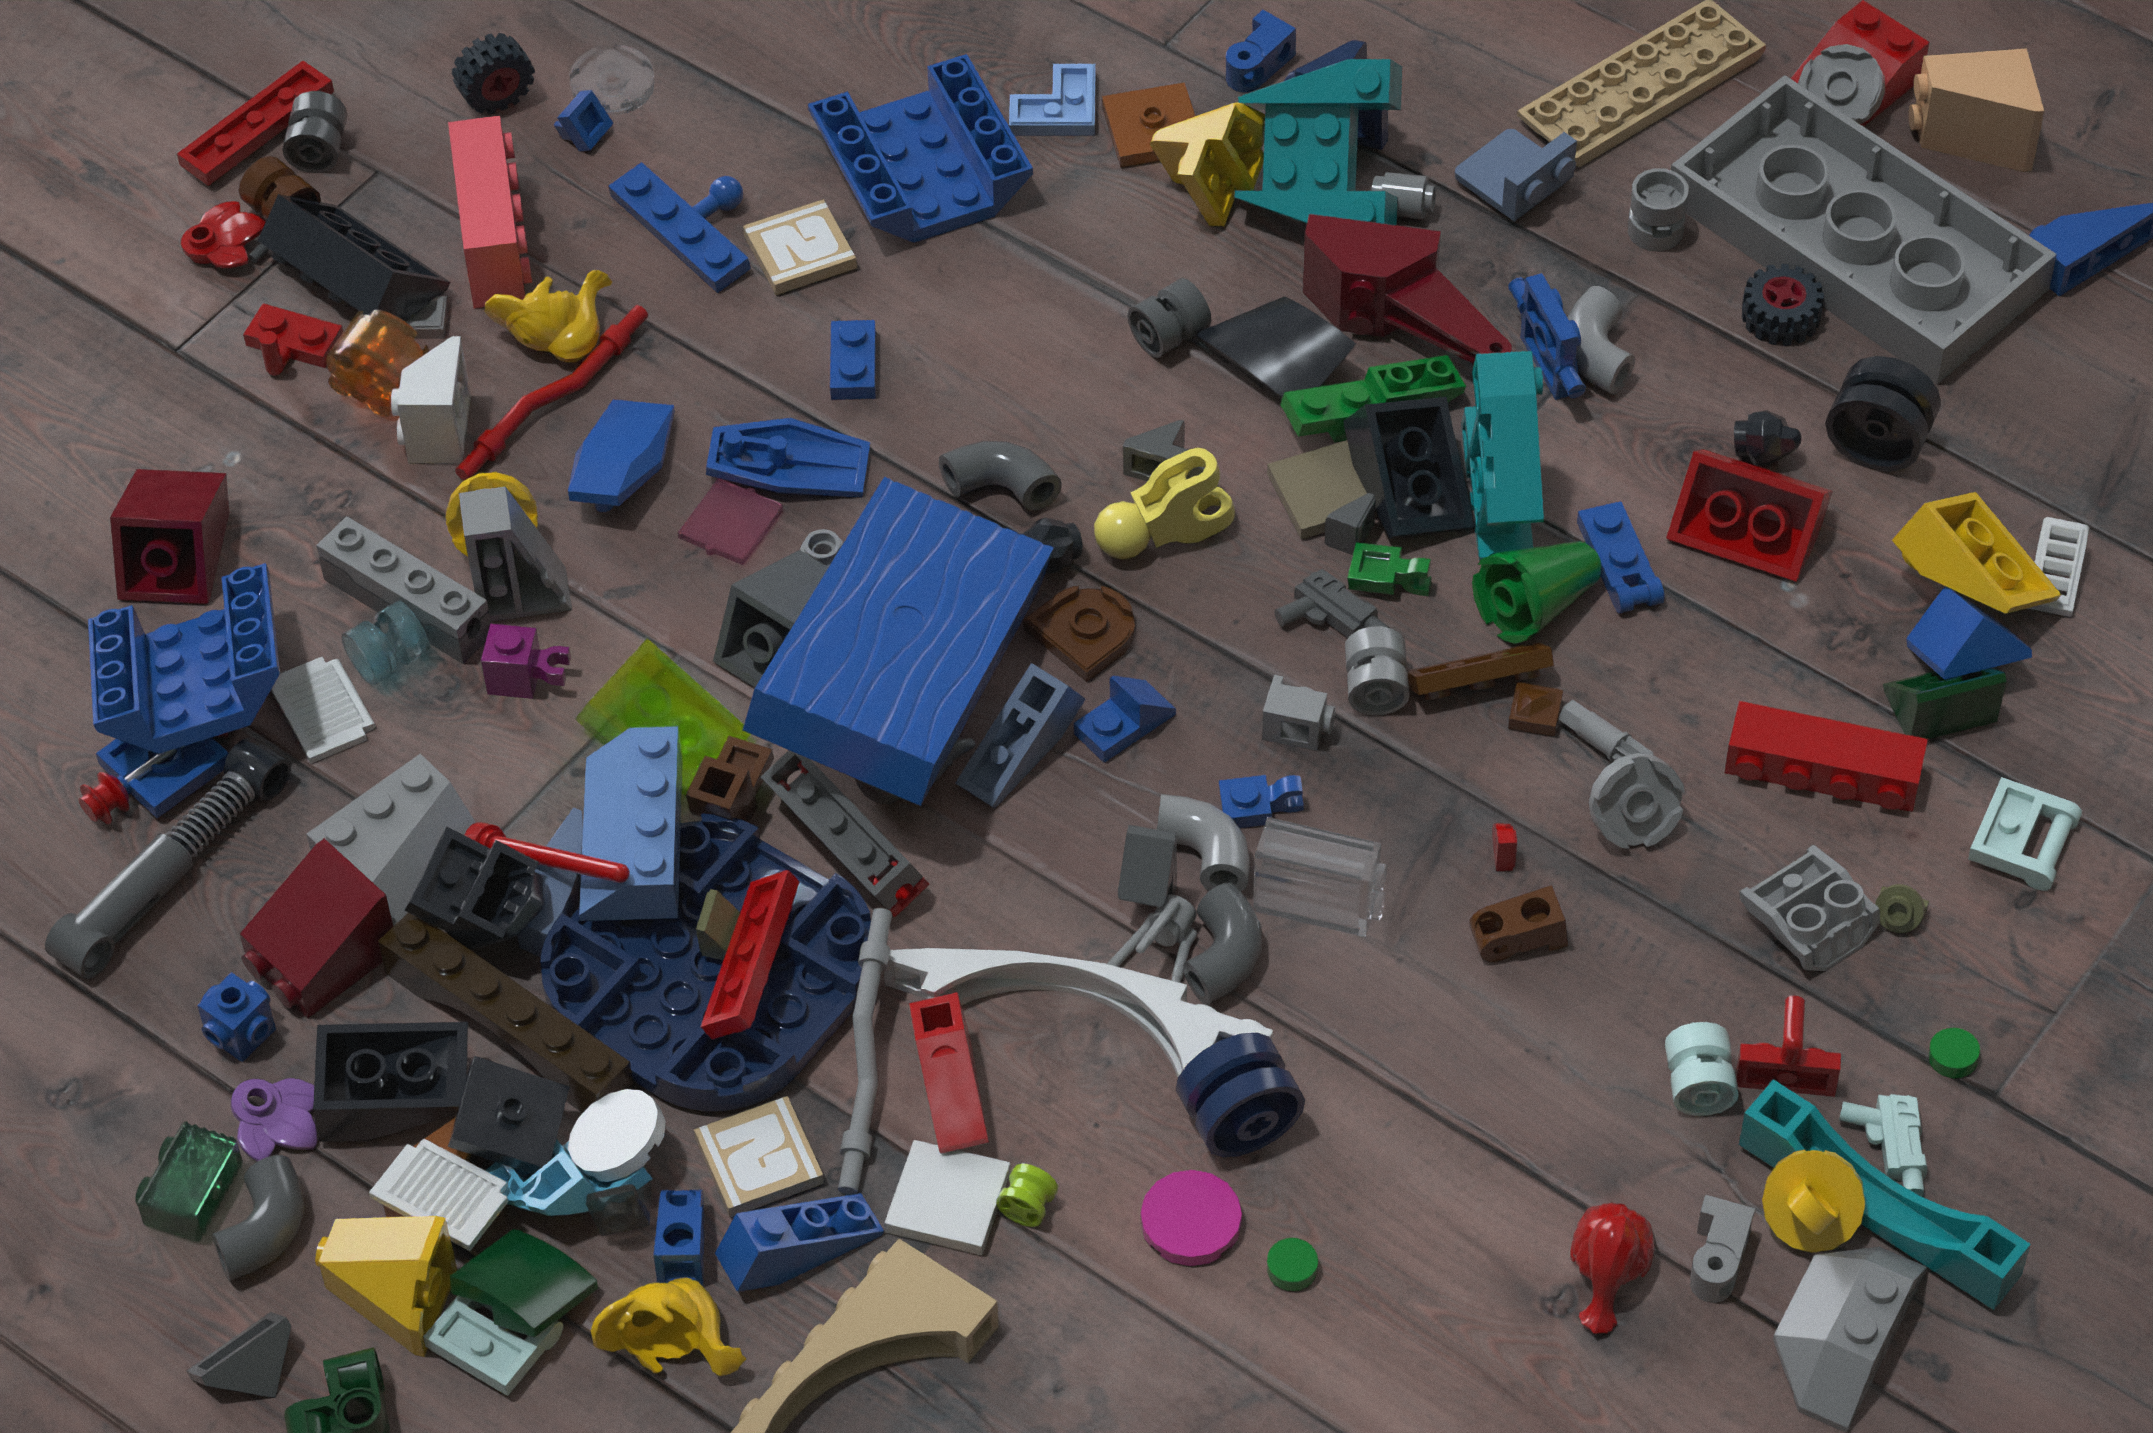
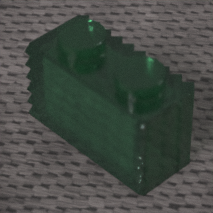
M185 1121L182 1122L175 1137L168 1136L163 1141L158 1155L159 1165L152 1177L146 1176L141 1180L136 1191L135 1202L144 1225L200 1242L202 1234L206 1233V1228L210 1225L211 1218L215 1216L216 1209L219 1208L220 1202L224 1200L225 1193L229 1190V1185L233 1184V1179L237 1176L238 1169L242 1167L243 1160L238 1142L233 1136L227 1137L223 1133L218 1134L214 1130L209 1131L205 1127L200 1128L196 1124L191 1125Z

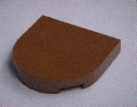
M1073 586L1059 592L1023 619V629L1085 682H1088L1129 649L1135 635V620L1130 603L1117 591L1101 586V590L1092 588L1079 589V586Z

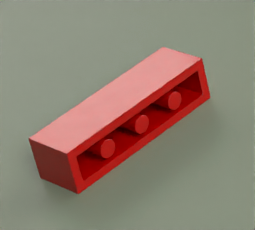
M1739 701L1728 745L1724 773L1739 776L1745 780H1759L1784 785L1793 790H1808L1832 795L1842 800L1852 799L1880 805L1886 809H1900L1913 812L1928 739Z

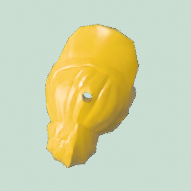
M592 270L587 274L579 294L574 295L567 290L549 293L553 280L550 277H545L544 281L538 284L533 292L527 293L523 300L512 295L494 294L485 302V313L495 323L506 328L524 346L537 351H548L563 362H577L590 353L597 344L600 324L596 312L595 297L600 289L610 286L612 280L608 274L600 270Z
M677 1278L668 1283L658 1282L641 1286L631 1291L625 1298L604 1308L594 1319L591 1327L592 1340L596 1348L610 1352L626 1349L631 1355H635L642 1366L653 1373H658L663 1369L656 1358H680L683 1355L689 1354L694 1348L702 1352L709 1362L712 1371L718 1376L728 1375L737 1371L746 1360L740 1348L724 1346L720 1339L721 1318L717 1304L710 1293L698 1281L690 1278Z

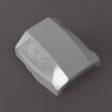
M1812 845L1806 849L1807 854L1753 888L1745 887L1739 893L1740 900L1747 910L1764 923L1773 935L1799 958L1805 970L1827 971L1863 948L1880 923V910L1863 893L1862 887L1854 882L1844 867L1818 847Z

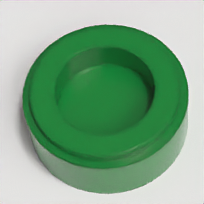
M1946 1028L1937 1032L1932 1037L1928 1054L1929 1062L1932 1068L1942 1076L1962 1078L1970 1075L1976 1069L1980 1045L1970 1032L1960 1028Z
M1285 1238L1276 1242L1270 1248L1267 1255V1274L1274 1285L1287 1291H1299L1311 1285L1315 1280L1318 1272V1255L1311 1244L1299 1238Z

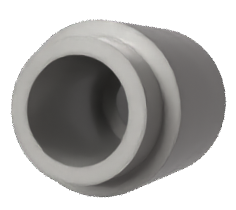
M1386 172L1385 176H1375L1373 179L1371 191H1386L1398 197L1397 217L1423 220L1426 211L1433 212L1436 201V186L1429 185L1428 176Z

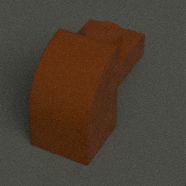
M728 735L717 759L704 756L686 793L691 814L701 818V814H715L730 820L737 818L749 822L758 807L756 795L764 781L761 776L770 768L774 760L772 749Z

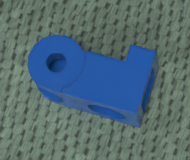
M1265 10L1260 11L1252 19V33L1244 42L1235 43L1226 51V82L1228 86L1238 92H1251L1265 83L1296 55V28Z
M661 1190L653 1255L657 1283H668L677 1278H690L698 1281L703 1286L705 1238L703 1190Z

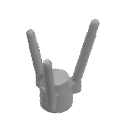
M1168 895L1166 904L1163 907H1157L1154 913L1148 915L1143 925L1107 964L1119 967L1135 949L1138 953L1142 954L1154 940L1164 946H1173L1178 942L1180 946L1171 981L1181 983L1184 974L1183 965L1187 961L1190 947L1198 935L1191 927L1197 916L1195 908L1190 902L1180 896Z

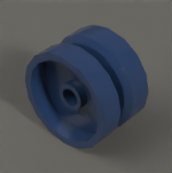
M1255 1032L1240 1033L1222 1039L1193 1058L1185 1066L1177 1079L1175 1091L1191 1119L1196 1120L1195 1126L1211 1154L1223 1158L1237 1157L1260 1150L1286 1133L1303 1113L1306 1099L1290 1071L1285 1070L1286 1065L1269 1036Z

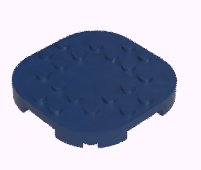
M701 814L702 821L681 823L678 918L580 921L579 907L570 918L562 913L554 922L544 941L540 963L546 1003L630 1061L634 1082L658 1097L681 1107L701 1111H727L756 1104L782 1090L802 1071L854 1011L862 971L858 960L861 945L868 940L871 914L859 892L837 873L830 879L822 876L761 840L759 828L737 818L730 820L715 814ZM789 870L800 883L751 1028L739 1033L711 1039L701 1028V1024L723 959L702 956L699 949L696 928L707 892L710 889L717 890L740 912L752 881Z

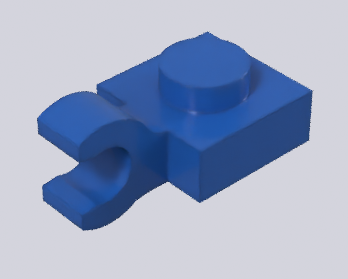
M1266 775L1219 780L1222 812L1229 815L1239 828L1272 824V812H1297L1304 809L1300 776L1292 775L1280 778L1271 786H1267Z

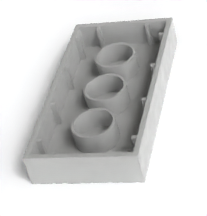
M1786 75L1671 165V171L1681 175L1689 186L1687 215L1765 268L1768 265L1774 264L1776 269H1779L1781 264H1789V269L1792 270L1796 266L1804 268V275L1811 272L1816 276L1815 283L1820 282L1822 285V293H1824L1823 307L1898 359L1916 366L1929 376L1936 385L2050 288L2056 253Z

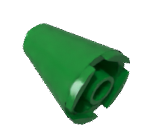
M1582 541L1493 553L1481 559L1477 564L1481 565L1479 573L1473 575L1472 588L1474 601L1485 623L1494 622L1502 631L1497 636L1504 641L1516 644L1533 638L1597 583L1601 575V560L1598 553Z

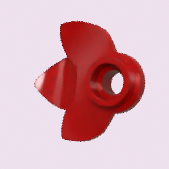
M224 202L205 212L200 223L189 228L182 235V250L195 263H212L219 268L243 266L249 262L247 252L243 246L261 234L266 222L253 213L241 212L239 202Z

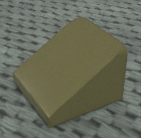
M712 889L707 892L696 928L699 949L702 956L724 960L740 912L721 893Z

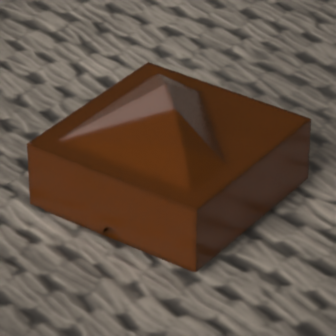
M1517 682L1508 729L1555 737L1563 690Z

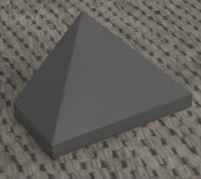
M270 1312L189 1368L186 1372L191 1380L205 1386L276 1398L291 1324L286 1317Z

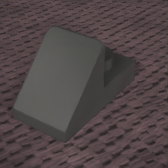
M1178 420L1127 438L1123 444V475L1148 481L1153 471L1162 462L1187 451L1188 449L1184 448L1185 421ZM1205 467L1193 468L1189 471L1186 478L1189 479L1201 474Z
M1128 825L1118 886V898L1123 901L1163 907L1166 904L1167 896L1175 895L1177 888L1176 833Z

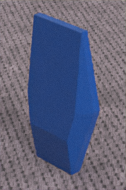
M613 399L575 454L568 487L569 501L594 503L597 511L607 512L613 506H620L655 475L663 466L675 413L674 405Z
M793 418L713 427L706 475L779 494L863 497L870 442Z

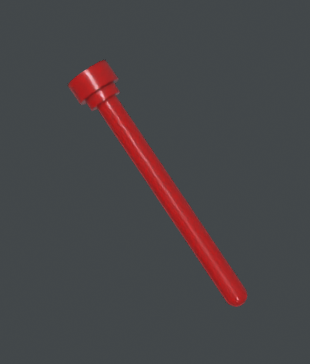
M476 822L464 834L488 848H491L495 840L538 861V865L616 883L625 882L630 875L629 868L625 864L507 838L501 828L493 824Z

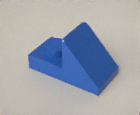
M1112 676L1110 677V699L1074 722V735L1105 763L1176 715V708L1146 680Z

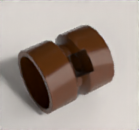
M267 156L254 162L244 173L238 190L240 199L256 213L263 216L266 221L278 194L321 202L320 193L300 176H297L280 159L273 156Z

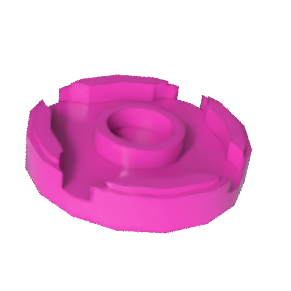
M1186 1170L1173 1172L1155 1182L1144 1196L1140 1221L1144 1239L1150 1247L1152 1245L1154 1249L1160 1252L1161 1257L1171 1263L1195 1266L1211 1263L1220 1258L1221 1253L1226 1251L1229 1246L1230 1249L1239 1237L1242 1212L1239 1198L1227 1182L1212 1173Z

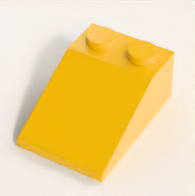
M1976 492L1924 503L1892 539L1902 552L1904 561L1911 568L1917 570L1920 575L2005 614L2054 602L2061 596V593Z

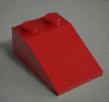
M1862 0L1834 23L1791 79L1798 83L1804 66L1811 59L1814 60L1817 56L1821 55V51L1830 46L1848 44L1863 48L1877 61L1885 77L1883 100L1879 109L1870 119L1860 124L1865 127L1914 86V77L1916 74H1921L1923 58L1928 54L1930 42Z

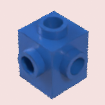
M231 972L219 985L209 988L201 1002L197 1005L203 1024L201 1028L203 1035L215 1047L224 1049L241 1062H244L276 1030L269 1005L271 1002L270 996L258 983L254 981L246 983Z

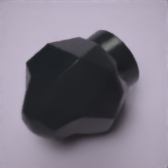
M1768 410L1749 414L1748 420L1735 421L1734 447L1736 456H1748L1749 460L1756 466L1774 463L1791 454L1801 445L1802 435L1800 431L1789 427L1785 418Z
M1044 517L1037 520L1023 533V535L1037 540L1044 545L1054 547L1045 574L1056 573L1070 565L1072 560L1079 559L1082 555V537L1074 523L1064 524L1063 521Z

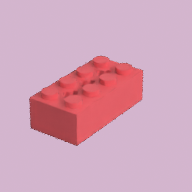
M500 116L448 122L463 248L474 309L485 307V302L494 294L512 295L523 300L525 298L524 284L532 283L529 257L520 258V254L528 253L525 226H516V222L523 221L524 217L520 193L512 194L511 191L520 188L516 162L507 163V159L515 158L511 132L503 133Z

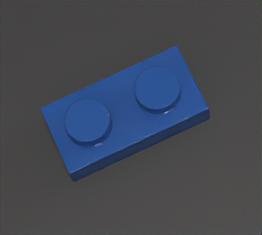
M875 320L831 321V400L875 399Z

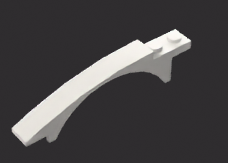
M922 948L891 950L888 966L884 971L886 986L926 999L958 992L961 1005L989 995L1019 990H1052L1090 998L1123 1013L1142 1027L1162 1048L1171 1062L1177 1077H1179L1185 1066L1201 1051L1222 1039L1240 1033L1258 1032L1269 1036L1273 1042V1030L1265 1028L1254 1020H1240L1219 1013L1207 1005L1187 1003L1186 984L1105 963L1022 951Z

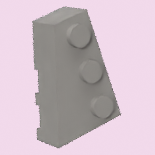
M506 487L484 488L459 493L464 537L474 592L487 600L491 622L572 610L566 567Z

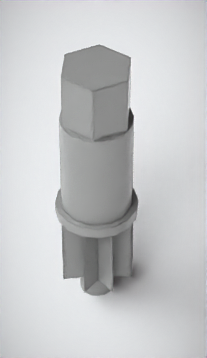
M1573 699L1563 707L1558 719L1603 752L1611 762L1635 753L1653 755L1651 750L1633 739L1630 734L1620 731Z

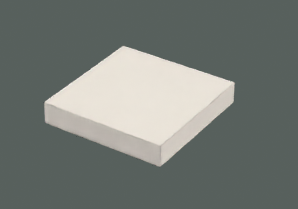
M914 1140L884 1223L885 1233L983 1255L998 1210L996 1199L1006 1187L1011 1172L1010 1162L960 1150L940 1154L938 1145Z

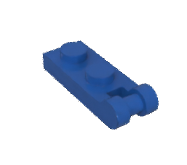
M1619 501L1578 511V527L1585 542L1600 557V576L1617 613L1631 611L1634 609V605L1647 603L1648 606L1664 603L1665 596L1659 577H1655L1622 502Z

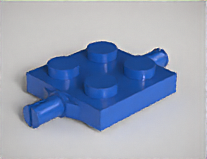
M1542 273L1525 279L1519 277L1512 280L1508 285V289L1515 298L1517 308L1521 313L1520 338L1527 350L1532 351L1535 365L1541 367L1543 379L1554 399L1558 400L1568 396L1570 398L1580 397L1586 388L1578 375L1576 350L1577 346L1581 345V335L1574 320L1569 321L1564 313L1559 292L1555 288H1550Z

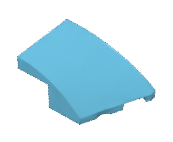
M557 1139L551 1160L534 1174L497 1162L485 1170L508 1183V1187L503 1193L508 1198L507 1204L548 1216L570 1215L604 1207L628 1196L653 1179L644 1167L625 1178L609 1182L597 1181L594 1176L587 1177L572 1161L568 1151L569 1141L562 1145Z

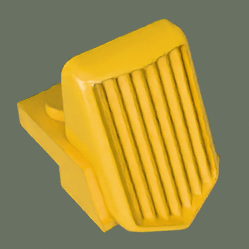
M1232 103L1161 128L1154 133L1150 146L1170 178L1175 183L1185 186L1209 226L1225 225L1235 199V191L1254 190L1264 161L1262 147L1265 134V114L1245 104Z

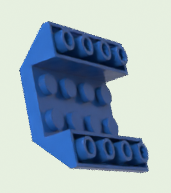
M967 54L927 66L928 91L859 112L848 91L808 104V111L872 227L913 243L995 217L1033 175L1032 165Z
M267 564L241 567L231 574L222 577L223 610H210L198 618L176 625L166 624L147 634L143 630L133 605L121 609L105 610L96 617L88 619L93 725L96 731L161 754L251 725L280 675L270 574Z

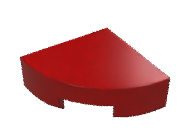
M1494 823L1492 838L1496 871H1513L1517 852L1516 830L1513 829L1511 824Z

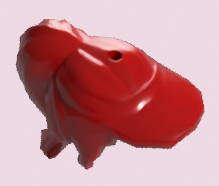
M1604 1203L1588 1208L1579 1220L1576 1231L1573 1234L1570 1258L1573 1262L1576 1261L1579 1272L1590 1279L1593 1285L1592 1302L1579 1313V1319L1581 1324L1593 1334H1607L1617 1325L1613 1305L1620 1286L1637 1279L1640 1275L1641 1278L1644 1277L1651 1268L1655 1252L1651 1223L1635 1210H1630L1621 1203Z

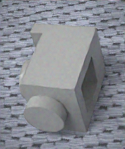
M1274 675L1263 709L1262 740L1317 751L1322 733L1330 734L1332 731L1336 707L1327 705V693L1314 691L1308 687L1284 685L1283 676Z

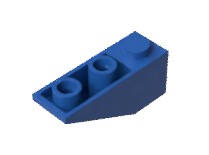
M858 1193L736 1213L715 1255L736 1291L740 1292L780 1285L882 1236L884 1230L863 1195Z

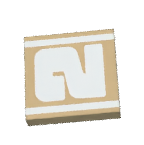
M824 199L743 226L744 237L775 295L857 268L856 257Z
M788 1096L694 1129L697 1144L730 1218L735 1216L736 1213L747 1212L824 1184L823 1173Z

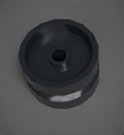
M1884 356L1860 359L1850 367L1840 392L1828 413L1825 422L1828 438L1835 448L1849 460L1871 470L1892 472L1906 469L1917 461L1927 435L1941 407L1939 390L1924 372L1900 359Z

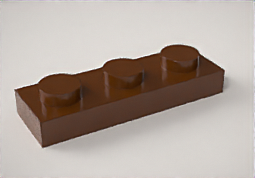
M1538 642L1407 670L1409 690L1418 695L1423 694L1425 700H1433L1450 696L1452 694L1451 688L1468 685L1469 690L1490 688L1496 685V678L1513 675L1514 680L1536 678L1541 676L1540 669L1554 666L1552 649Z

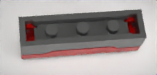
M788 750L761 776L772 790L894 917L930 885L915 867L809 758ZM800 770L801 774L791 784H787L788 777L793 772Z

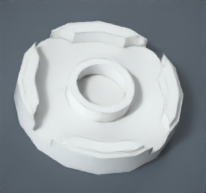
M624 1089L609 1093L592 1103L578 1118L570 1133L568 1151L572 1161L587 1177L594 1176L597 1181L604 1182L625 1178L647 1163L651 1158L648 1152L653 1148L654 1144L659 1147L664 1138L666 1121L661 1108L653 1098L643 1091Z

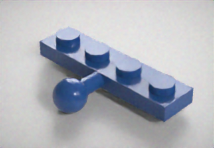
M642 162L608 186L611 197L715 292H720L751 269L749 258L706 220L707 217L719 209L728 211L739 206L744 193L742 185L737 179L731 176L717 178L710 186L709 195L693 207Z

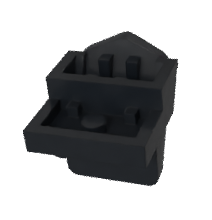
M446 827L404 911L442 929L469 950H474L518 936L545 908V881L542 875L535 872L538 861L495 840L491 848H488Z

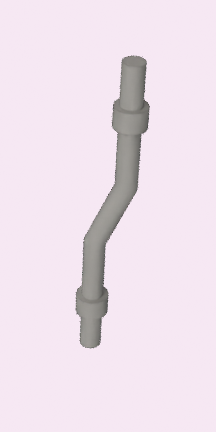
M883 908L873 910L868 940L862 943L858 960L862 971L853 1012L858 1086L850 1128L843 1133L840 1154L844 1159L838 1191L846 1195L858 1193L863 1162L870 1157L873 1141L869 1130L878 1087L873 1014L881 972L887 969L891 951L887 945L892 913Z

